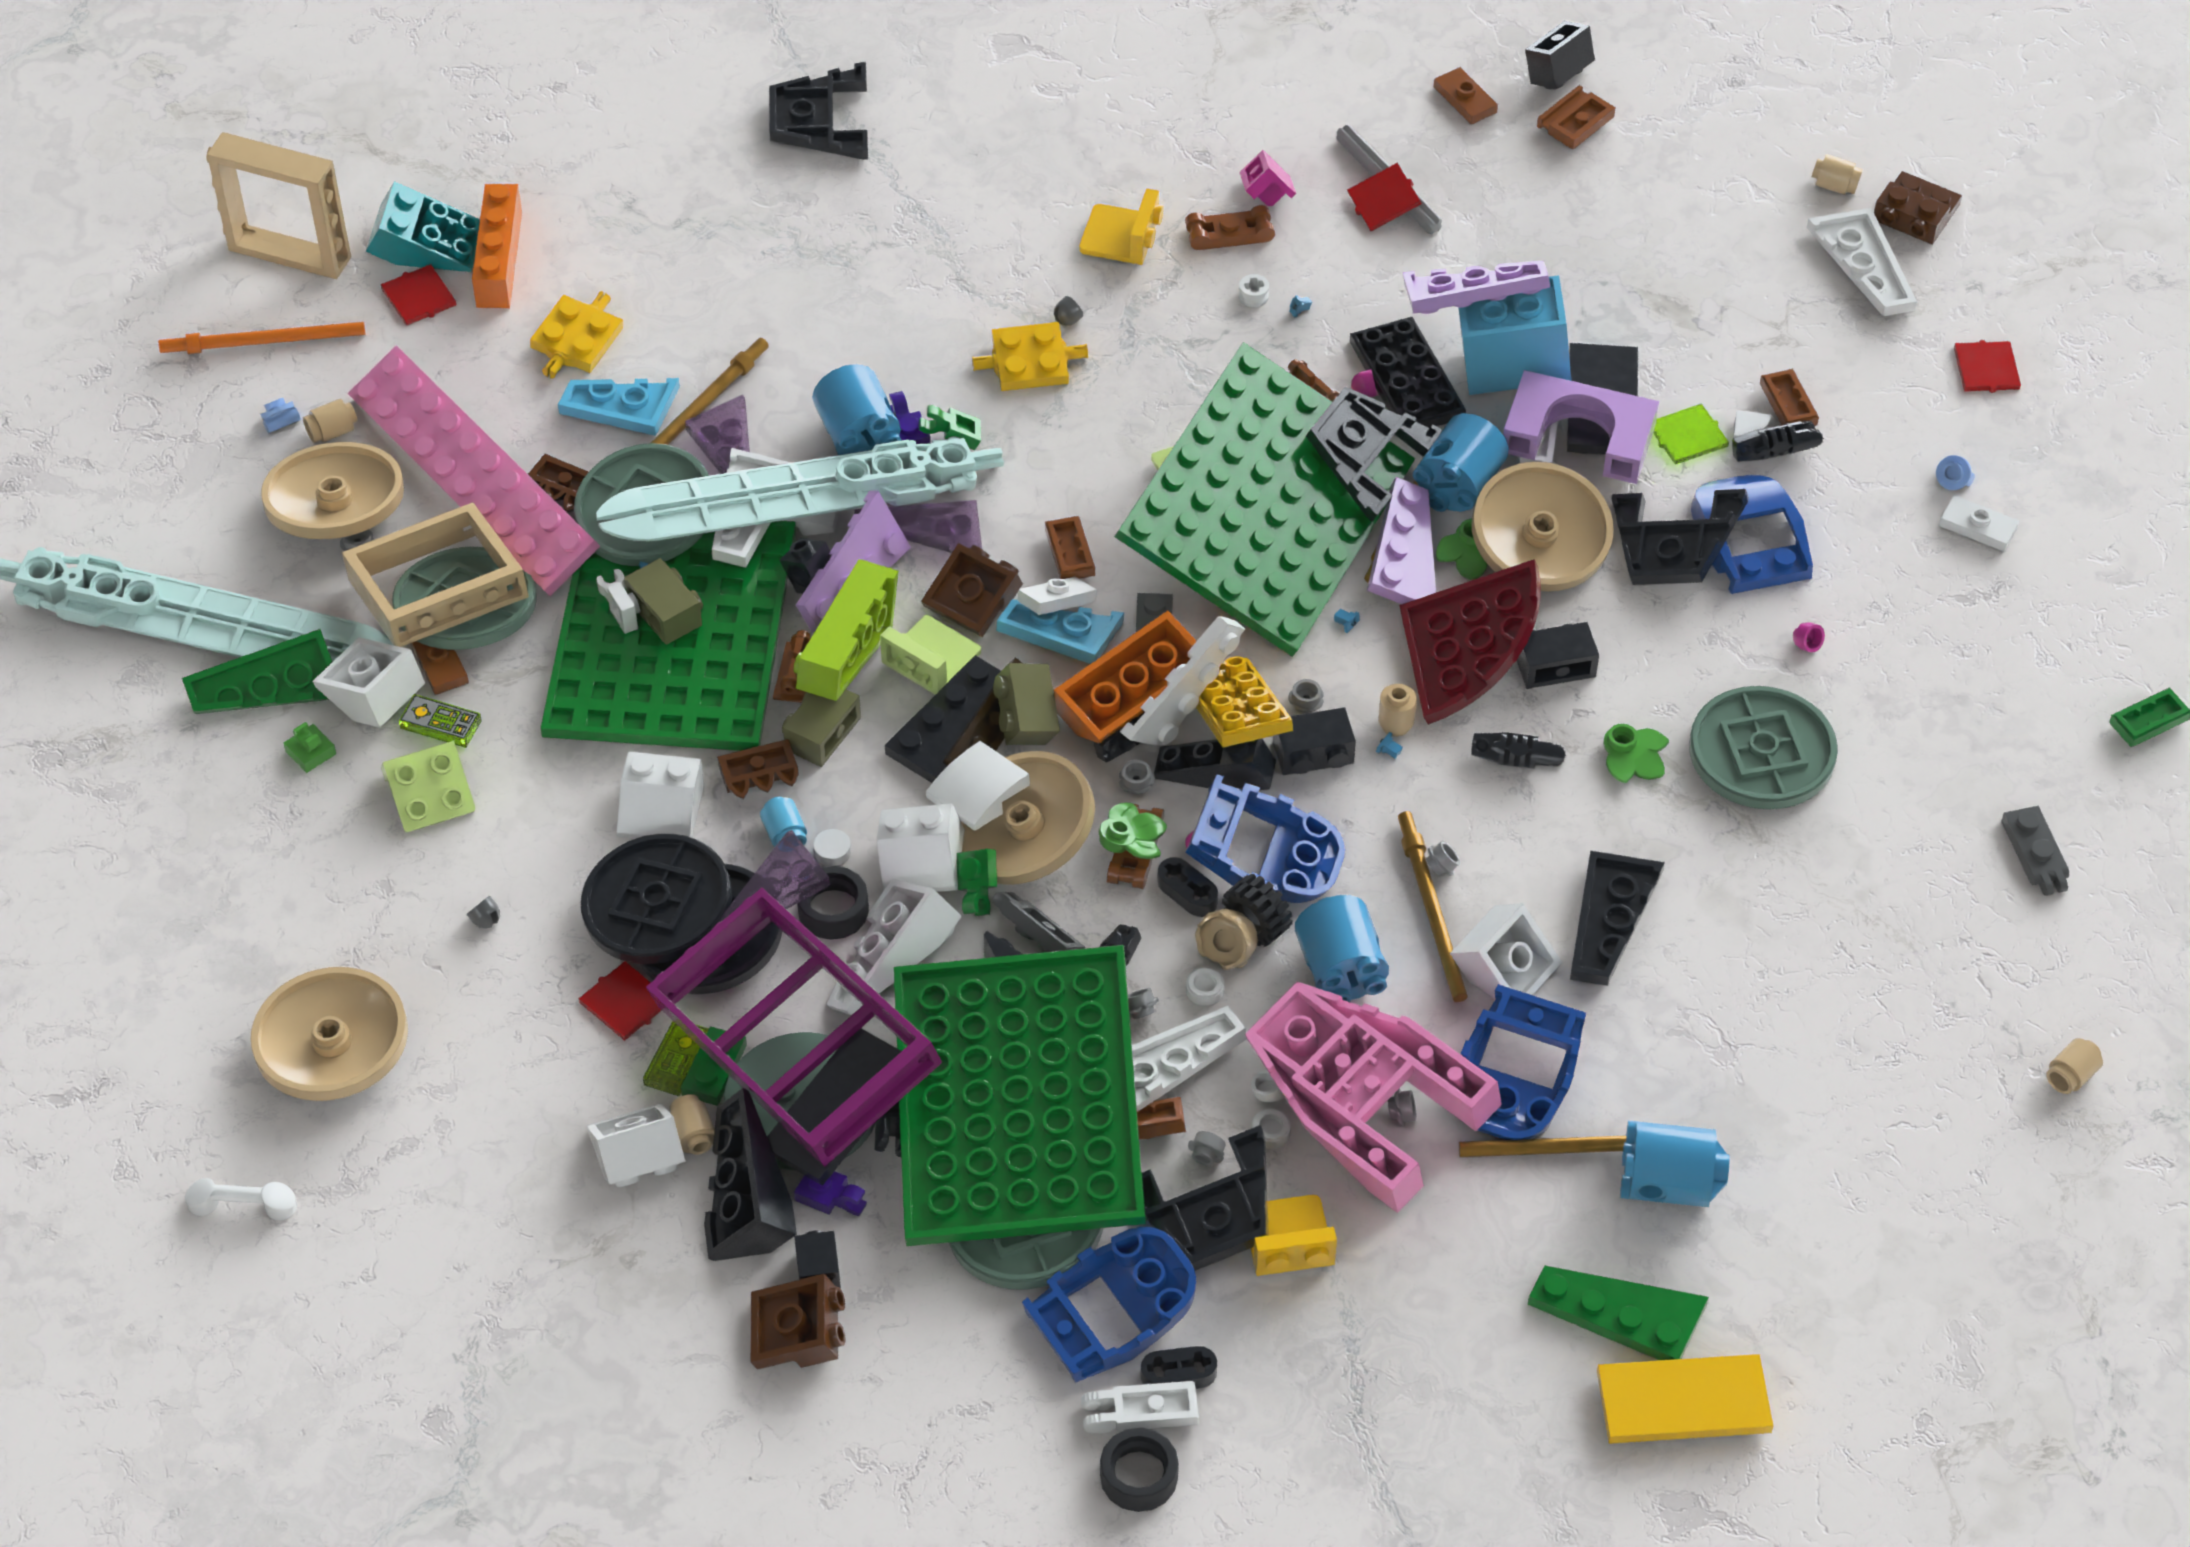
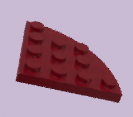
M1535 559L1399 605L1423 717L1428 725L1462 710L1479 699L1508 672L1520 656L1534 629L1540 606L1541 580L1539 567Z

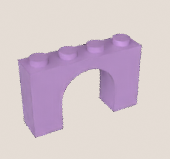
M1524 370L1503 430V435L1509 447L1508 454L1535 460L1544 432L1550 425L1566 418H1583L1600 425L1610 437L1605 456L1603 476L1637 484L1656 425L1659 401Z

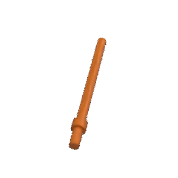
M364 322L206 336H201L200 333L186 334L184 338L161 339L158 343L160 353L187 351L188 354L202 353L203 349L366 335Z

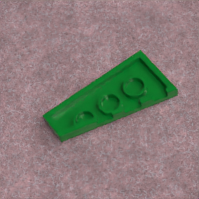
M318 629L183 677L182 681L195 714L324 701L329 699L315 687L313 680L333 661L322 631Z
M1545 1265L1529 1295L1528 1305L1657 1360L1682 1359L1706 1309L1709 1297Z

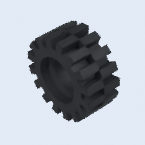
M1250 874L1249 876H1244L1224 893L1222 904L1226 906L1224 909H1232L1243 913L1253 922L1257 931V946L1263 945V947H1266L1290 928L1293 922L1290 918L1293 916L1291 911L1286 910L1289 904L1287 901L1281 900L1280 897L1283 895L1279 890L1277 892L1273 890L1274 885L1270 881L1265 884L1263 877L1258 876L1256 878L1255 874Z

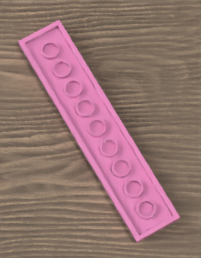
M397 345L347 393L460 507L472 502L476 505L522 569L530 574L532 579L549 596L600 547L558 503Z

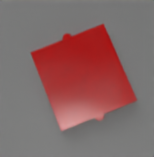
M1398 162L1347 189L1349 196L1356 206V214L1362 216L1370 232L1422 204L1413 189L1412 179H1407Z
M431 264L410 273L403 272L402 276L380 284L382 291L406 326L427 317L433 318L436 313L457 305L456 300Z
M1980 340L1974 343H1955L1954 351L1964 392L1989 391L1990 393H1995L1996 390L2020 389L2021 382L2010 341L1986 342L1985 340Z
M626 961L607 976L599 977L598 983L578 998L582 1006L624 1041L643 1025H650L652 1023L651 1019L662 1011L646 988L651 982Z

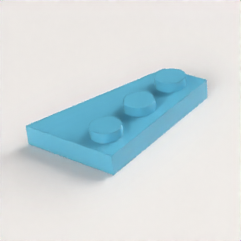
M666 378V383H648V379H635L634 384H615L612 379L570 380L558 403L559 414L656 436L680 388L679 378Z
M1012 599L998 618L996 631L1091 664L1100 658L1122 626L1124 612L1111 611V616L1092 614L1091 608L1079 607L1078 612L1059 610L1038 615L1018 600Z

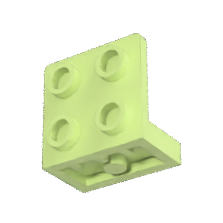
M924 615L906 634L900 633L889 626L880 635L882 663L935 695L975 655L979 656L981 654L980 645L929 615Z
M454 741L382 762L381 770L385 782L388 781L405 832H411L475 811V804Z

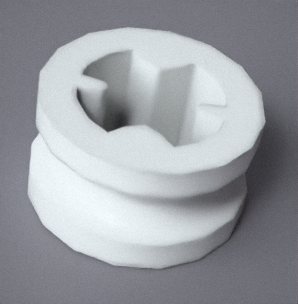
M1250 274L1243 277L1239 282L1240 302L1245 306L1255 308L1266 304L1269 296L1268 280L1258 274Z

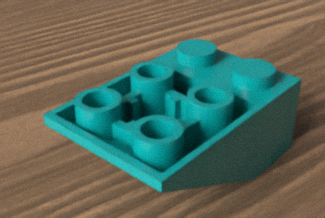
M394 181L380 205L366 252L399 266L422 268L431 264L434 269L471 272L475 260L480 219Z

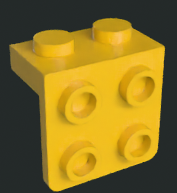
M1146 188L1138 211L1105 204L1094 205L1079 244L1080 252L1085 255L1143 265L1148 248H1152L1154 245L1156 225H1160L1163 218L1164 206L1159 205V191Z
M1312 1194L1267 1201L1269 1236L1255 1237L1254 1247L1250 1248L1256 1276L1335 1265L1337 1237L1334 1226L1327 1227L1319 1196Z

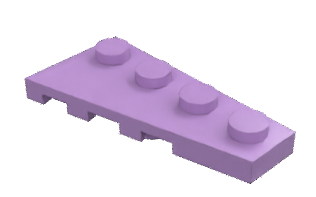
M1543 261L1498 264L1495 268L1496 271H1488V269L1480 266L1466 267L1462 274H1447L1446 269L1431 270V276L1415 277V271L1403 272L1404 284L1413 314H1431L1441 308L1451 306L1462 308L1470 306L1473 302L1483 300L1499 301L1509 295L1519 293L1535 294L1541 291V289L1550 288L1549 275Z
M1396 477L1390 487L1389 493L1393 496L1386 504L1367 591L1404 604L1436 593L1428 489Z
M879 491L868 492L863 500L866 504L859 514L853 515L847 525L849 527L848 532L841 542L835 543L829 553L831 555L830 560L824 569L817 571L796 604L813 634L858 559L890 568L911 548Z

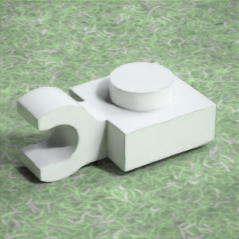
M615 569V582L607 583L600 575L597 577V585L600 594L608 600L610 610L621 629L627 634L638 629L636 614L640 613V607L633 593L627 594L625 590L623 572Z

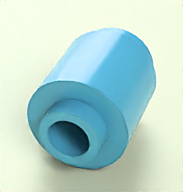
M774 797L768 800L760 811V818L772 845L785 854L801 849L807 842V829L795 802L790 798Z

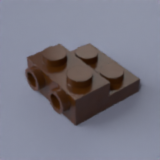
M1902 171L1894 183L1889 182L1877 199L1874 214L1878 223L1933 245L1960 206L1962 195Z
M958 543L921 600V603L924 607L983 638L998 612L1005 610L1018 593L1023 582L1018 576L1019 570L1012 564L1004 560L997 563L989 559L990 555L980 547L972 545L968 548Z
M820 1274L752 1291L750 1353L752 1365L758 1370L795 1361L801 1368L837 1360L838 1347L844 1346L846 1342L843 1326L838 1322V1312L845 1309V1298L841 1288L836 1287L825 1274Z

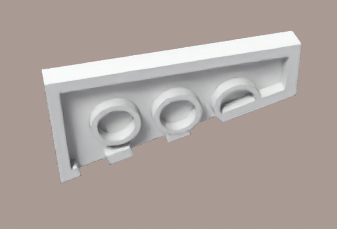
M1872 208L1808 218L1807 229L1882 316L1915 311L1917 303L1915 296Z
M731 448L729 469L727 468V473L791 462ZM770 523L715 531L712 546L713 560L746 568Z
M1218 616L1188 651L1190 660L1186 664H1181L1176 669L1174 668L1165 678L1167 687L1155 699L1150 696L1140 707L1145 712L1134 726L1128 722L1120 732L1131 741L1157 747L1166 746L1172 742L1177 736L1178 727L1186 715L1191 713L1198 705L1199 696L1205 687L1213 682L1219 674V667L1226 656L1237 648L1240 642L1239 637L1245 628L1235 620Z
M1229 1006L1132 1045L1137 1112L1246 1040V1028Z

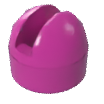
M1371 369L1359 372L1353 377L1351 381L1352 390L1368 397L1377 396Z
M1811 622L1801 623L1793 632L1794 644L1801 650L1811 653L1818 651L1825 639V632L1822 626Z

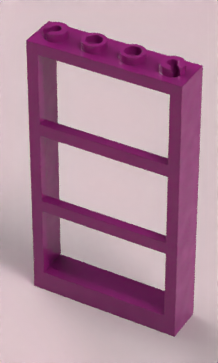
M762 887L752 896L745 899L734 912L723 921L717 923L705 937L694 946L688 948L676 962L658 974L646 986L657 1006L742 1088L749 1090L751 1097L824 1167L942 1063L930 1040ZM772 921L811 958L713 1042L675 1004ZM823 968L863 1006L764 1091L725 1053ZM875 1016L907 1047L808 1133L776 1102Z

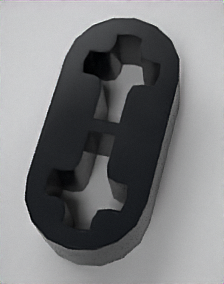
M1167 858L1160 863L1157 872V883L1162 892L1194 916L1204 917L1217 909L1218 889L1212 881L1181 858ZM1180 874L1181 880L1176 875ZM1197 895L1200 898L1195 900L1194 896ZM1206 895L1208 896V900H1205L1202 897Z
M1204 1346L1154 1351L1146 1355L1141 1362V1381L1143 1385L1193 1381L1195 1382V1388L1199 1389L1209 1386L1217 1377L1216 1355ZM1194 1362H1201L1202 1366L1205 1367L1204 1372L1198 1373L1196 1368L1193 1367ZM1160 1366L1164 1372V1377H1156V1373L1153 1372L1154 1367Z

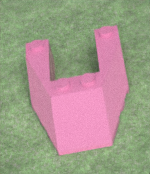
M1296 982L1245 1034L1246 1039L1305 1129L1371 1194L1397 1213L1417 1194L1424 1184L1419 1163L1366 1124L1386 1101L1408 1081L1475 1131L1502 1105L1498 1081L1409 1017L1402 1015L1400 1018L1379 1012L1378 1007L1365 1003L1360 1006L1342 1000L1340 995L1300 982Z

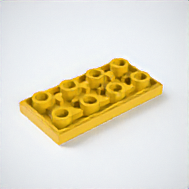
M1235 656L1226 659L1220 665L1219 674L1215 680L1208 684L1199 696L1196 709L1223 748L1293 731L1291 717L1247 657Z
M1760 1354L1598 1364L1597 1377L1609 1444L1772 1433L1774 1425Z

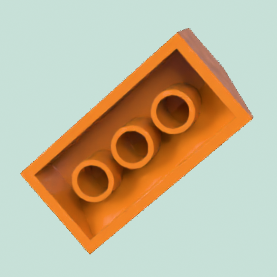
M1167 610L1055 688L1054 698L1057 714L1077 736L1101 743L1128 722L1141 715L1144 711L1140 707L1150 696L1155 699L1167 687L1165 678L1174 668L1176 669L1181 664H1186L1190 660L1188 651L1196 643V640Z

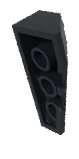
M742 1088L720 1104L716 1111L712 1152L718 1155L716 1174L709 1177L708 1190L714 1191L712 1211L705 1212L704 1221L708 1259L713 1261L768 1254L797 1235L792 1199L750 1092Z

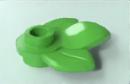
M1471 518L1463 521L1455 534L1447 535L1440 540L1436 549V559L1439 562H1456V568L1460 575L1474 580L1484 574L1488 564L1480 555L1474 542Z
M1628 724L1614 725L1606 732L1603 741L1604 748L1609 753L1606 759L1608 771L1615 779L1622 783H1627L1634 774L1639 778L1648 780L1663 777L1665 767L1658 752L1669 744V739L1654 729L1635 730Z
M1120 803L1109 810L1108 819L1101 823L1098 831L1099 841L1106 850L1113 853H1122L1127 850L1138 858H1158L1161 852L1154 841L1165 833L1167 824L1154 814L1146 812L1139 814L1138 809L1133 803Z

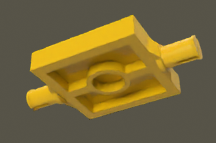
M600 291L591 304L583 303L563 294L531 337L530 348L544 353L550 358L549 362L542 369L546 377L550 375L551 379L555 378L558 371L564 365L577 367L591 373L623 329V319L603 311L611 301V297L607 293L604 294L603 291Z
M1059 322L992 329V355L973 356L972 366L973 371L994 369V372L999 377L1001 391L1069 384L1068 360L1088 358L1087 344L1066 346L1061 337Z

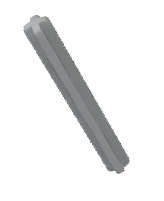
M1345 125L1337 130L1336 140L1372 176L1390 167L1350 125ZM1417 194L1422 204L1408 211V213L1427 233L1433 234L1441 229L1442 219Z

